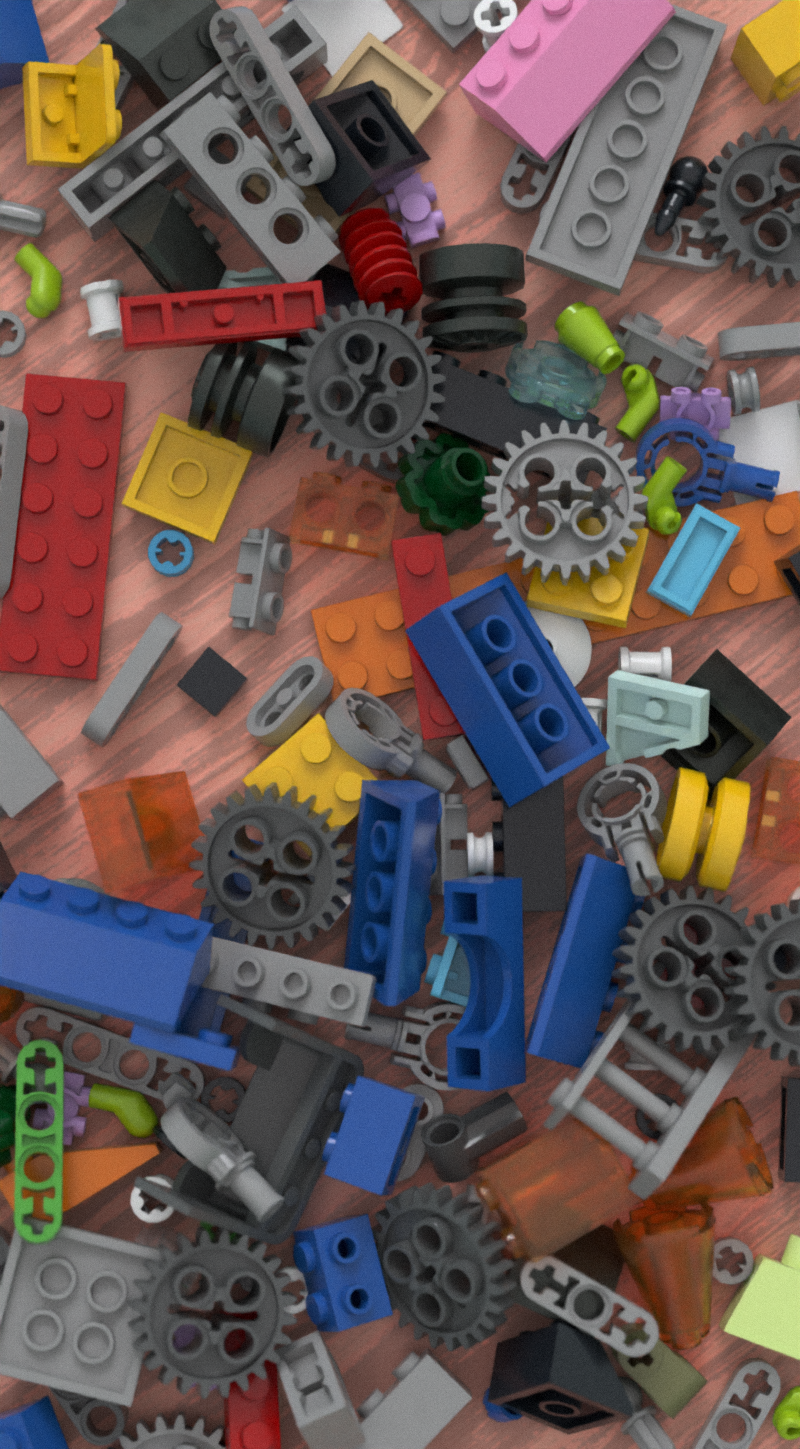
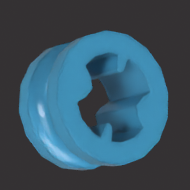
M164 530L156 534L151 540L148 547V558L153 568L161 575L178 577L186 573L192 566L194 549L189 539L182 532ZM167 541L173 547L180 543L185 547V552L179 553L183 560L176 566L170 561H166L163 564L158 561L157 555H163L159 547Z

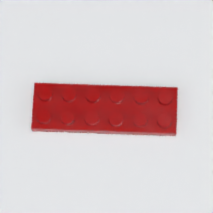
M26 373L22 412L26 415L28 421V437L11 581L6 594L3 596L0 623L1 673L98 681L127 393L125 382Z

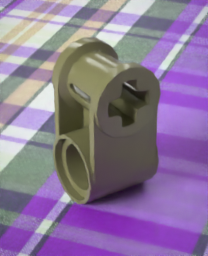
M626 1323L619 1327L626 1334L624 1341L626 1344H629L635 1338L644 1341L648 1335L643 1330L642 1323ZM659 1337L654 1348L641 1358L638 1356H628L611 1346L613 1356L624 1371L672 1419L682 1411L708 1382L675 1349H670Z

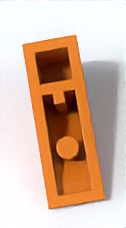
M159 1141L64 1150L63 1213L160 1154L164 1149ZM44 1154L36 1158L31 1156L25 1163V1175L32 1182H45L54 1172V1162ZM15 1159L3 1166L8 1175L0 1179V1189L13 1211ZM55 1189L43 1193L23 1190V1199L32 1196L34 1198V1213L32 1217L52 1221L53 1217L45 1215L43 1196L54 1199Z

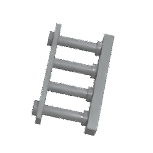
M657 961L653 965V971L659 978L666 967L663 963ZM627 997L626 1002L575 1078L570 1081L565 1077L549 1097L547 1103L553 1106L554 1109L543 1125L552 1131L568 1113H571L633 1160L631 1166L637 1169L638 1172L627 1188L645 1200L665 1181L756 1037L757 1032L746 1034V1038L736 1043L729 1039V1046L719 1051H716L711 1044L709 1051L702 1054L708 1059L703 1070L698 1066L693 1070L630 1023L633 1016L627 1017L625 1013L634 1002L631 997ZM617 1040H620L681 1086L679 1092L685 1095V1098L680 1106H677L675 1103L671 1106L667 1105L606 1059V1056ZM593 1076L597 1077L657 1122L655 1128L662 1134L656 1143H653L651 1140L647 1143L643 1142L581 1095Z

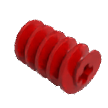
M371 207L359 210L349 216L341 225L338 238L344 253L345 262L348 264L350 276L353 278L354 287L358 292L359 301H364L367 311L372 303L384 302L385 316L393 309L400 308L403 310V313L412 309L419 302L423 289L422 283L417 276V270L412 263L411 254L407 250V243L402 236L400 226L395 221L390 220L389 214L383 208Z

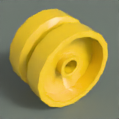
M679 767L668 798L666 816L662 823L661 829L664 841L658 844L655 859L659 872L664 879L680 882L689 873L694 855L698 853L696 879L699 887L713 888V890L725 892L728 889L745 838L750 801V783L724 777L715 786L710 804L706 806L708 780L705 773Z

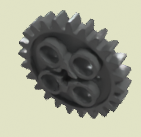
M762 126L756 133L755 140L745 131L737 139V145L728 141L720 151L722 157L715 155L709 163L708 167L713 173H706L702 179L704 188L708 191L702 192L696 200V204L709 208V210L701 215L698 219V224L713 226V230L704 241L706 243L720 241L723 247L718 252L716 259L721 260L731 255L735 259L731 269L733 274L740 271L743 266L750 268V283H754L763 273L767 275L769 288H774L782 275H784L788 286L794 287L800 281V198L794 200L786 210L778 207L764 214L751 224L744 226L740 223V219H747L761 214L770 203L773 206H779L800 192V133L794 140H789L787 127L782 126L774 138H772L767 127ZM779 168H787L792 171L797 183H790L784 180L780 175ZM740 186L748 189L753 194L754 202L742 200L737 194L736 187ZM764 230L771 233L776 240V247L764 244L759 237L758 231Z
M364 301L352 302L350 312L344 305L332 307V319L326 314L314 317L318 331L311 328L301 329L299 333L307 344L306 347L294 346L289 349V352L299 360V363L296 366L283 368L284 373L296 379L295 385L286 387L282 391L285 395L296 396L298 403L291 406L287 410V414H302L304 421L298 426L296 432L298 434L312 431L315 433L309 446L312 450L321 449L328 444L326 459L329 461H338L344 454L346 467H358L361 459L366 468L378 467L380 457L385 464L398 462L397 450L404 455L415 452L411 438L419 441L427 440L430 437L422 426L423 422H439L440 418L430 410V406L433 403L445 402V397L433 392V385L445 381L446 376L432 373L431 367L437 364L442 357L441 355L427 356L425 349L430 345L433 338L427 336L417 339L414 336L420 324L418 320L408 321L401 325L403 310L400 308L391 310L385 316L384 302L372 303L368 312ZM350 337L356 340L360 346V357L355 364L348 359L345 352L346 342ZM379 343H381L384 346L383 353L380 357H378ZM393 360L400 363L403 368L404 376L399 386L392 382L389 374L390 365ZM360 376H366L364 383L370 387V392L367 394H363L365 386L359 382ZM329 384H333L340 392V403L335 410L331 409L325 401V391ZM374 406L381 410L384 418L383 427L379 432H376L369 422L370 411ZM352 412L351 426H347L345 420L347 415Z
M272 782L266 787L263 796L257 785L252 784L245 790L244 798L239 792H232L226 798L227 806L219 802L210 810L214 819L206 818L199 824L198 828L206 836L196 838L192 842L191 847L203 855L195 857L189 863V867L203 871V875L193 882L192 886L193 888L208 890L209 895L203 899L200 905L201 907L217 906L219 911L213 919L215 924L222 922L226 918L232 921L229 936L234 937L243 928L248 931L247 940L250 946H253L261 935H264L267 946L271 950L278 945L281 936H283L289 948H294L300 941V933L308 942L312 941L319 934L318 927L327 930L335 922L332 914L340 915L346 908V903L340 897L348 896L353 891L354 885L342 878L351 876L356 870V865L342 861V858L348 855L354 847L353 844L348 843L338 844L336 838L346 827L344 825L330 827L326 823L333 812L331 808L325 809L319 814L313 810L317 797L314 794L301 803L297 801L298 790L296 786H292L281 797L276 782ZM253 825L258 828L263 835L264 844L252 842L247 837L245 826ZM297 840L306 843L311 849L312 859L307 860L299 857L294 850L293 841ZM231 850H233L238 856L242 858L238 859L233 857L231 855ZM268 858L274 860L273 869L279 871L278 874L271 872L272 864L266 861ZM235 872L245 875L250 880L252 891H244L237 886L234 880ZM303 874H310L314 876L315 882H311V880ZM281 888H288L294 891L299 897L300 906H291L286 903L282 897Z
M692 885L680 890L679 896L671 888L660 894V900L653 896L643 903L644 911L638 909L628 917L634 927L627 926L619 931L618 936L628 945L620 946L613 950L612 955L625 961V965L614 970L612 976L626 979L627 986L619 990L616 995L618 998H632L634 1003L626 1011L627 1017L639 1013L645 1017L639 1029L641 1033L653 1027L659 1029L656 1044L662 1045L672 1037H675L676 1052L680 1053L689 1049L692 1043L696 1054H702L709 1051L711 1044L716 1051H719L729 1046V1039L736 1043L747 1037L746 1034H740L739 1032L742 1024L747 1020L745 1015H730L729 1013L735 1005L740 1003L739 997L727 995L728 1000L727 1002L724 1001L722 992L725 993L724 989L737 985V978L731 979L726 976L722 970L721 961L722 958H725L733 966H739L740 959L735 957L729 950L734 946H746L748 944L739 932L742 928L751 927L757 930L758 928L756 924L747 927L744 923L749 911L747 907L735 913L730 911L732 896L727 895L717 903H714L713 888L705 889L700 892L698 897H696ZM684 923L692 926L697 932V945L691 943L685 937L683 931ZM661 938H665L667 947L661 943ZM653 960L660 961L666 967L668 973L666 982L660 980L655 975ZM695 963L698 968L696 969L693 975L691 971L693 970ZM772 981L768 982L765 988L769 992L776 989V984ZM692 995L698 996L703 1001L705 1006L704 1017L698 1015L693 1010L691 1005Z
M800 899L790 900L789 909L784 903L771 905L772 917L767 913L756 914L754 920L758 930L750 927L742 928L739 931L748 944L746 946H734L729 950L735 957L740 959L739 966L726 967L724 971L737 978V985L724 989V992L727 995L739 997L740 1003L735 1005L729 1013L730 1015H745L747 1018L739 1029L740 1034L757 1032L758 1035L754 1041L753 1048L755 1050H765L772 1045L770 1059L773 1061H783L788 1056L790 1066H800V989L768 992L765 986L766 983L771 981L800 979ZM778 947L786 955V966L782 972L777 970L773 962V955ZM784 999H787L792 1007V1017L787 1024L783 1022L779 1013L781 1002Z
M427 1183L420 1188L415 1185L385 1202L386 1208L375 1214L379 1224L371 1229L373 1237L377 1241L375 1245L387 1293L390 1297L392 1311L398 1309L401 1313L398 1326L402 1328L412 1323L414 1325L415 1340L418 1341L429 1334L431 1348L435 1349L445 1343L449 1351H454L460 1346H463L465 1350L495 1334L497 1332L496 1328L507 1321L504 1311L514 1305V1301L506 1292L516 1287V1282L505 1276L504 1272L515 1265L514 1261L502 1258L500 1251L508 1245L507 1240H494L492 1236L498 1225L496 1221L484 1224L481 1221L484 1207L479 1205L472 1210L468 1209L467 1194L463 1192L452 1198L449 1185H445L437 1190L433 1183Z
M200 1226L196 1230L195 1242L191 1243L180 1232L177 1234L178 1249L174 1252L163 1244L158 1246L163 1258L159 1265L149 1260L143 1262L146 1269L152 1274L149 1280H133V1284L143 1292V1297L128 1300L127 1305L132 1310L141 1313V1316L129 1321L127 1324L132 1332L144 1333L133 1343V1346L138 1353L151 1351L143 1364L149 1371L162 1366L158 1379L164 1385L169 1384L178 1376L176 1388L181 1394L185 1395L193 1383H196L197 1394L202 1399L207 1398L211 1385H215L220 1395L226 1398L229 1394L230 1382L233 1381L244 1391L249 1390L248 1374L253 1372L264 1380L267 1378L262 1363L266 1359L278 1364L282 1361L273 1350L276 1343L291 1345L292 1340L281 1330L282 1326L297 1323V1318L284 1311V1307L297 1302V1297L291 1292L281 1291V1289L288 1285L292 1278L286 1272L273 1274L282 1261L275 1254L262 1259L267 1245L260 1240L254 1242L247 1249L248 1234L236 1233L230 1242L228 1230L218 1227L214 1239H210L207 1231ZM190 1272H200L202 1277L200 1288L191 1295H181L179 1292L181 1279ZM243 1276L251 1277L252 1288L249 1294L239 1300L232 1299L230 1289L234 1281ZM215 1301L227 1312L243 1313L256 1311L257 1317L250 1320L216 1313L212 1315L211 1322H209L201 1313L196 1311L169 1313L168 1306L179 1304L199 1310H212ZM185 1324L194 1325L195 1335L193 1340L184 1347L173 1346L172 1337L177 1328ZM234 1329H244L245 1340L242 1346L235 1351H225L223 1342L226 1335Z

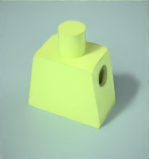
M790 1234L781 1261L762 1254L756 1256L752 1272L747 1279L741 1282L721 1317L718 1326L726 1333L800 1360V1236Z

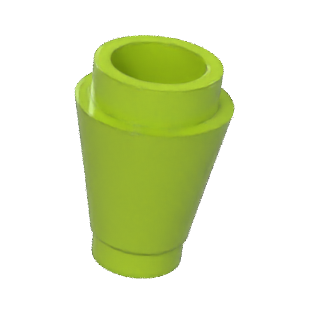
M582 301L576 302L567 307L557 318L555 330L559 333L558 340L561 344L599 369L602 374H609L621 365L625 358V353L620 348L595 306H587Z

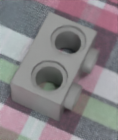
M319 1330L291 1342V1345H285L274 1350L282 1360L280 1364L276 1363L296 1423L310 1449H352L366 1442L339 1367Z

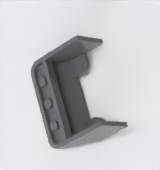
M220 995L217 1001L218 1005L248 1019L241 1033L239 1048L242 1057L257 1066L230 1128L241 1141L244 1151L246 1153L249 1151L255 1153L256 1158L254 1161L256 1166L254 1169L285 1200L270 1218L264 1222H259L253 1212L232 1190L228 1192L225 1190L217 1191L215 1188L217 1182L206 1171L193 1164L190 1160L179 1169L172 1188L139 1176L133 1186L186 1216L242 1235L248 1234L251 1238L276 1245L287 1240L299 1223L326 1163L322 1160L327 1140L332 1132H339L345 1114L339 1111L343 1093L349 1083L355 1084L358 1076H364V1065L359 1056L271 1015Z

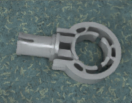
M347 688L327 708L325 721L332 737L347 754L358 762L373 769H385L391 776L397 778L407 774L411 778L439 790L440 793L446 794L457 777V770L449 767L423 749L422 735L414 733L404 726L398 715L378 697L362 689ZM359 721L365 723L374 736L365 729L361 731L358 728Z
M631 763L609 766L592 776L582 788L577 802L578 817L591 839L604 848L606 857L612 862L620 860L615 846L616 843L625 863L632 892L635 895H650L645 877L647 880L650 879L654 892H658L663 887L664 880L659 872L653 854L655 848L647 829L649 828L657 844L664 841L661 825L667 812L665 794L654 775L646 768ZM643 785L649 787L651 791L647 793ZM626 791L641 793L640 803L636 804L627 814L617 818H603V813L599 807L604 808L612 797L615 798L626 793Z
M437 1002L423 1009L408 1005L403 1006L401 1014L426 1021L425 1024L371 1012L368 1014L367 1028L346 1024L345 1039L347 1040L353 1039L418 1056L417 1058L391 1053L390 1062L392 1065L409 1068L426 1085L444 1091L461 1089L448 1087L447 1080L435 1078V1073L447 1076V1068H437L429 1062L426 1056L425 1045L428 1036L437 1026L445 1023L457 1025L460 1020L450 1015L452 1012L463 1015L466 1009L465 1006L452 1002ZM444 1012L442 1016L433 1018L434 1015ZM407 1032L417 1035L416 1042L406 1041ZM421 1065H425L427 1068H429L430 1071L428 1074H425L421 1071Z
M186 1096L178 1097L160 1118L162 1129L168 1139L188 1160L206 1171L217 1182L215 1184L217 1191L225 1190L228 1192L232 1190L253 1212L259 1222H264L281 1207L285 1198L279 1195L254 1169L256 1166L254 1161L256 1158L255 1153L252 1151L246 1153L234 1131L211 1109Z

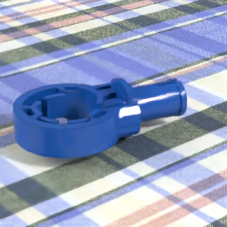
M671 418L661 421L652 426L643 435L638 444L635 455L637 460L636 472L637 476L645 477V487L649 479L644 470L650 468L653 476L656 472L655 461L659 451L670 443L667 435L661 437L655 444L653 442L661 435L672 431L692 433L690 435L683 432H674L676 442L683 441L693 445L701 455V463L697 472L689 480L678 483L672 491L674 492L673 496L676 507L689 506L702 499L720 503L721 493H729V490L766 499L769 502H772L776 492L773 491V487L777 488L780 471H772L736 462L735 458H733L735 446L716 441L712 433L696 421L686 418ZM697 437H701L705 443H701ZM650 450L649 458L644 459L646 452ZM708 468L720 470L719 475L707 472Z

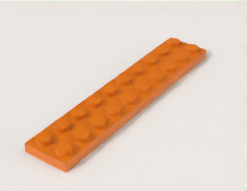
M797 491L776 495L772 502L760 499L711 511L740 527V530L690 617L646 593L688 517L683 518L679 529L670 535H664L652 527H646L645 529H649V539L626 628L582 619L588 629L591 645L793 596L773 561L800 545V501ZM520 558L510 563L504 562L448 576L452 599L507 572L525 602L527 601L535 567L527 575H523L524 559ZM399 589L311 610L323 663L333 674L334 680L331 689L333 702L347 688L362 689L378 698L415 689Z

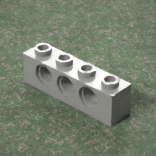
M210 91L159 135L281 284L307 281L340 253L333 243L338 239V235L321 215L313 218L301 204L306 199L305 194L288 175L283 179L279 177L269 164L274 157L266 145L256 135L249 139L236 124L242 118L232 103L224 95L216 99ZM224 136L233 144L234 155L228 164H219L210 157L208 144L212 137ZM246 176H257L264 182L266 195L261 203L252 204L243 198L241 183ZM280 215L292 217L298 225V235L290 244L280 242L274 235V222Z

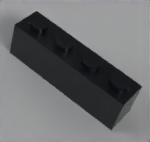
M433 351L432 355H441L442 359L431 367L432 373L446 376L445 381L433 385V392L444 396L445 402L431 404L430 410L436 413L440 419L439 422H423L422 426L439 434L446 433L454 438L464 439L469 446L506 461L508 459L504 454L505 444L509 442L521 448L520 439L521 431L523 430L530 433L534 439L539 438L540 426L544 422L552 434L559 433L562 420L567 421L571 434H577L583 422L588 423V437L595 439L601 431L607 430V428L598 425L600 419L590 412L572 408L571 412L568 413L552 406L554 400L541 392L526 389L525 393L522 394L505 387L507 380L497 374L485 370H480L478 375L459 368L461 362L458 359L439 351ZM541 470L532 471V472H535V473H537V474H539V475H542V476H544V477H547V478H549V479H552V478L549 476V474H547V473L544 472V471H541ZM590 470L577 474L576 477L580 483H585Z
M563 776L511 807L507 805L491 777V800L501 801V821H492L493 852H502L503 872H494L493 876L522 878L523 912L567 911Z

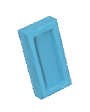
M696 503L646 593L690 617L739 532L740 527Z

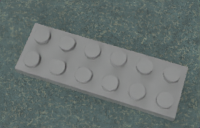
M672 5L676 11L673 17L579 124L526 254L527 262L617 296L621 293L727 28V25Z

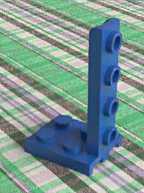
M250 839L256 844H264L263 842ZM231 850V855L233 857L238 859L242 858L238 856L233 850ZM235 872L234 880L237 886L244 891H252L250 880L245 875ZM217 906L202 907L199 920L214 924L213 937L246 944L247 930L242 928L234 937L229 936L232 921L226 918L222 922L215 924L213 919L219 911ZM201 987L174 1034L134 1023L129 1043L231 1071L237 1067L241 1054L240 1048L231 1044L232 1035L221 1032L227 1009L217 1004L220 995L230 998L231 994Z

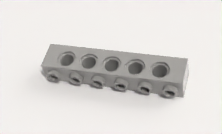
M296 5L264 29L296 86L328 62L327 43ZM223 61L58 189L64 205L94 242L115 227L109 217L154 179L162 186L167 187L188 170L159 134L211 91L216 99L224 95L242 118L236 123L240 128H243L255 118ZM256 61L253 68L254 78L259 86L264 87L267 79L264 66ZM224 136L212 137L208 144V153L228 138Z

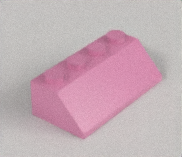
M531 0L511 23L512 25L505 30L459 85L475 113L547 163L673 17L676 11L667 0Z

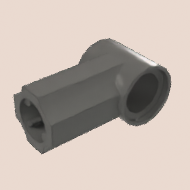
M506 1091L461 1117L455 1114H443L431 1119L423 1127L421 1138L437 1177L444 1182L454 1183L465 1180L473 1175L479 1166V1158L523 1134L528 1127L515 1101Z

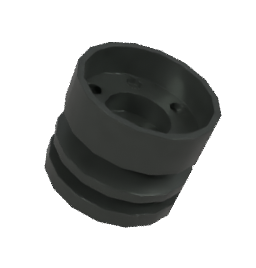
M476 243L445 246L429 250L419 256V277L422 283L423 294L443 299L423 307L421 311L422 320L430 323V325L423 327L422 337L431 336L433 338L428 346L429 348L464 353L486 352L516 345L527 339V323L518 319L525 316L526 303L519 299L503 297L524 288L525 274L522 250L504 244Z
M246 341L238 356L235 355L239 342L215 344L211 351L206 354L193 385L188 426L199 431L203 430L213 412H215L211 436L221 438L232 421L235 420L240 422L237 446L268 458L275 450L290 415L287 414V410L295 404L297 399L296 396L283 394L282 389L295 385L296 379L284 373L283 368L296 366L299 360L288 352L274 348L263 365L260 366L255 364L258 341Z

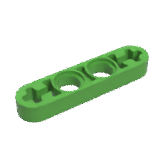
M45 1040L31 1041L22 1048L18 1054L16 1073L14 1221L16 1230L21 1238L29 1244L38 1246L48 1244L56 1239L63 1223L65 1067L62 1053L58 1047ZM45 1052L48 1061L56 1062L55 1068H48L45 1072V1087L48 1089L56 1086L55 1095L42 1091L24 1095L26 1086L36 1089L34 1069L26 1068L27 1062L35 1061L36 1053ZM43 1102L49 1104L54 1109V1122L45 1130H33L25 1122L26 1111L34 1103ZM44 1154L54 1162V1172L45 1182H32L25 1175V1163L33 1155ZM55 1189L54 1199L43 1196L45 1215L54 1218L53 1224L44 1225L43 1234L36 1235L31 1225L23 1223L24 1217L33 1216L34 1198L32 1196L23 1199V1190L43 1193Z

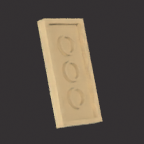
M368 32L315 99L373 80L412 134L416 136L447 98V92ZM273 150L272 155L274 159L269 164L279 177L283 179L288 174ZM253 176L246 184V190L262 202L266 195V186L259 177ZM315 184L309 186L298 185L306 196V199L301 204L313 218L321 215L334 229L336 234L339 233L343 222L355 213L353 211L339 217L333 208L325 202ZM280 215V217L298 230V225L292 217Z

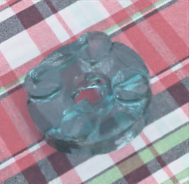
M536 340L533 349H522L524 341L514 345L505 367V373L511 382L509 393L515 399L524 403H535L537 401L546 406L556 408L560 414L574 420L583 419L588 409L595 408L599 404L607 384L606 375L602 374L599 370L596 376L593 371L587 368L588 362L569 348L559 343Z

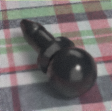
M693 156L682 157L672 165L669 180L663 187L666 199L656 216L654 231L657 236H662L671 229L683 208L692 206L697 199V194L705 189L702 179L709 172L705 163L699 158Z

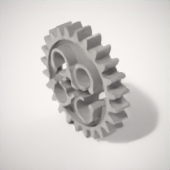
M562 420L559 433L552 434L544 422L540 426L539 438L534 439L530 433L523 430L521 431L520 439L521 448L509 442L505 444L504 454L508 461L499 458L492 460L491 469L498 476H485L484 488L494 494L482 497V508L494 512L484 518L485 529L500 528L492 537L493 547L509 545L505 553V561L507 563L519 557L523 558V575H527L537 566L541 568V582L543 583L547 582L552 571L559 572L562 585L568 584L570 573L575 571L578 572L582 581L587 583L590 576V567L595 566L605 576L609 571L608 557L619 563L625 561L626 552L621 544L629 547L637 545L639 537L631 529L644 528L646 517L636 511L646 509L648 497L635 493L644 488L645 477L629 476L636 469L637 460L636 458L620 460L624 448L622 442L615 444L611 448L606 447L607 431H601L595 439L589 438L588 423L583 422L577 434H571L567 421ZM535 470L544 471L552 478L549 484L538 487L537 518L546 520L553 528L551 532L542 536L534 535L526 527L530 515V508L528 506L520 507L518 514L515 513L511 518H506L511 513L515 504L511 492L506 487H510L514 492L517 491L516 496L518 498L526 499L529 496L530 483L525 477L528 473ZM586 470L595 471L603 479L598 495L603 500L611 495V491L614 492L618 487H623L618 492V497L614 502L618 513L623 519L619 518L615 513L613 514V509L610 506L602 507L599 522L604 530L598 535L593 536L582 533L577 527L578 522L591 518L593 501H591L593 487L585 486L576 477L577 474ZM559 496H568L569 504H571L570 509H561L560 501H558Z

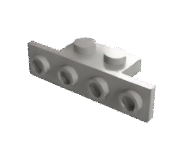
M213 937L210 972L201 987L243 997V1004L265 1013L271 1014L273 1005L289 1008L287 1018L317 1025L318 1018L321 1016L365 1027L375 989L376 977Z

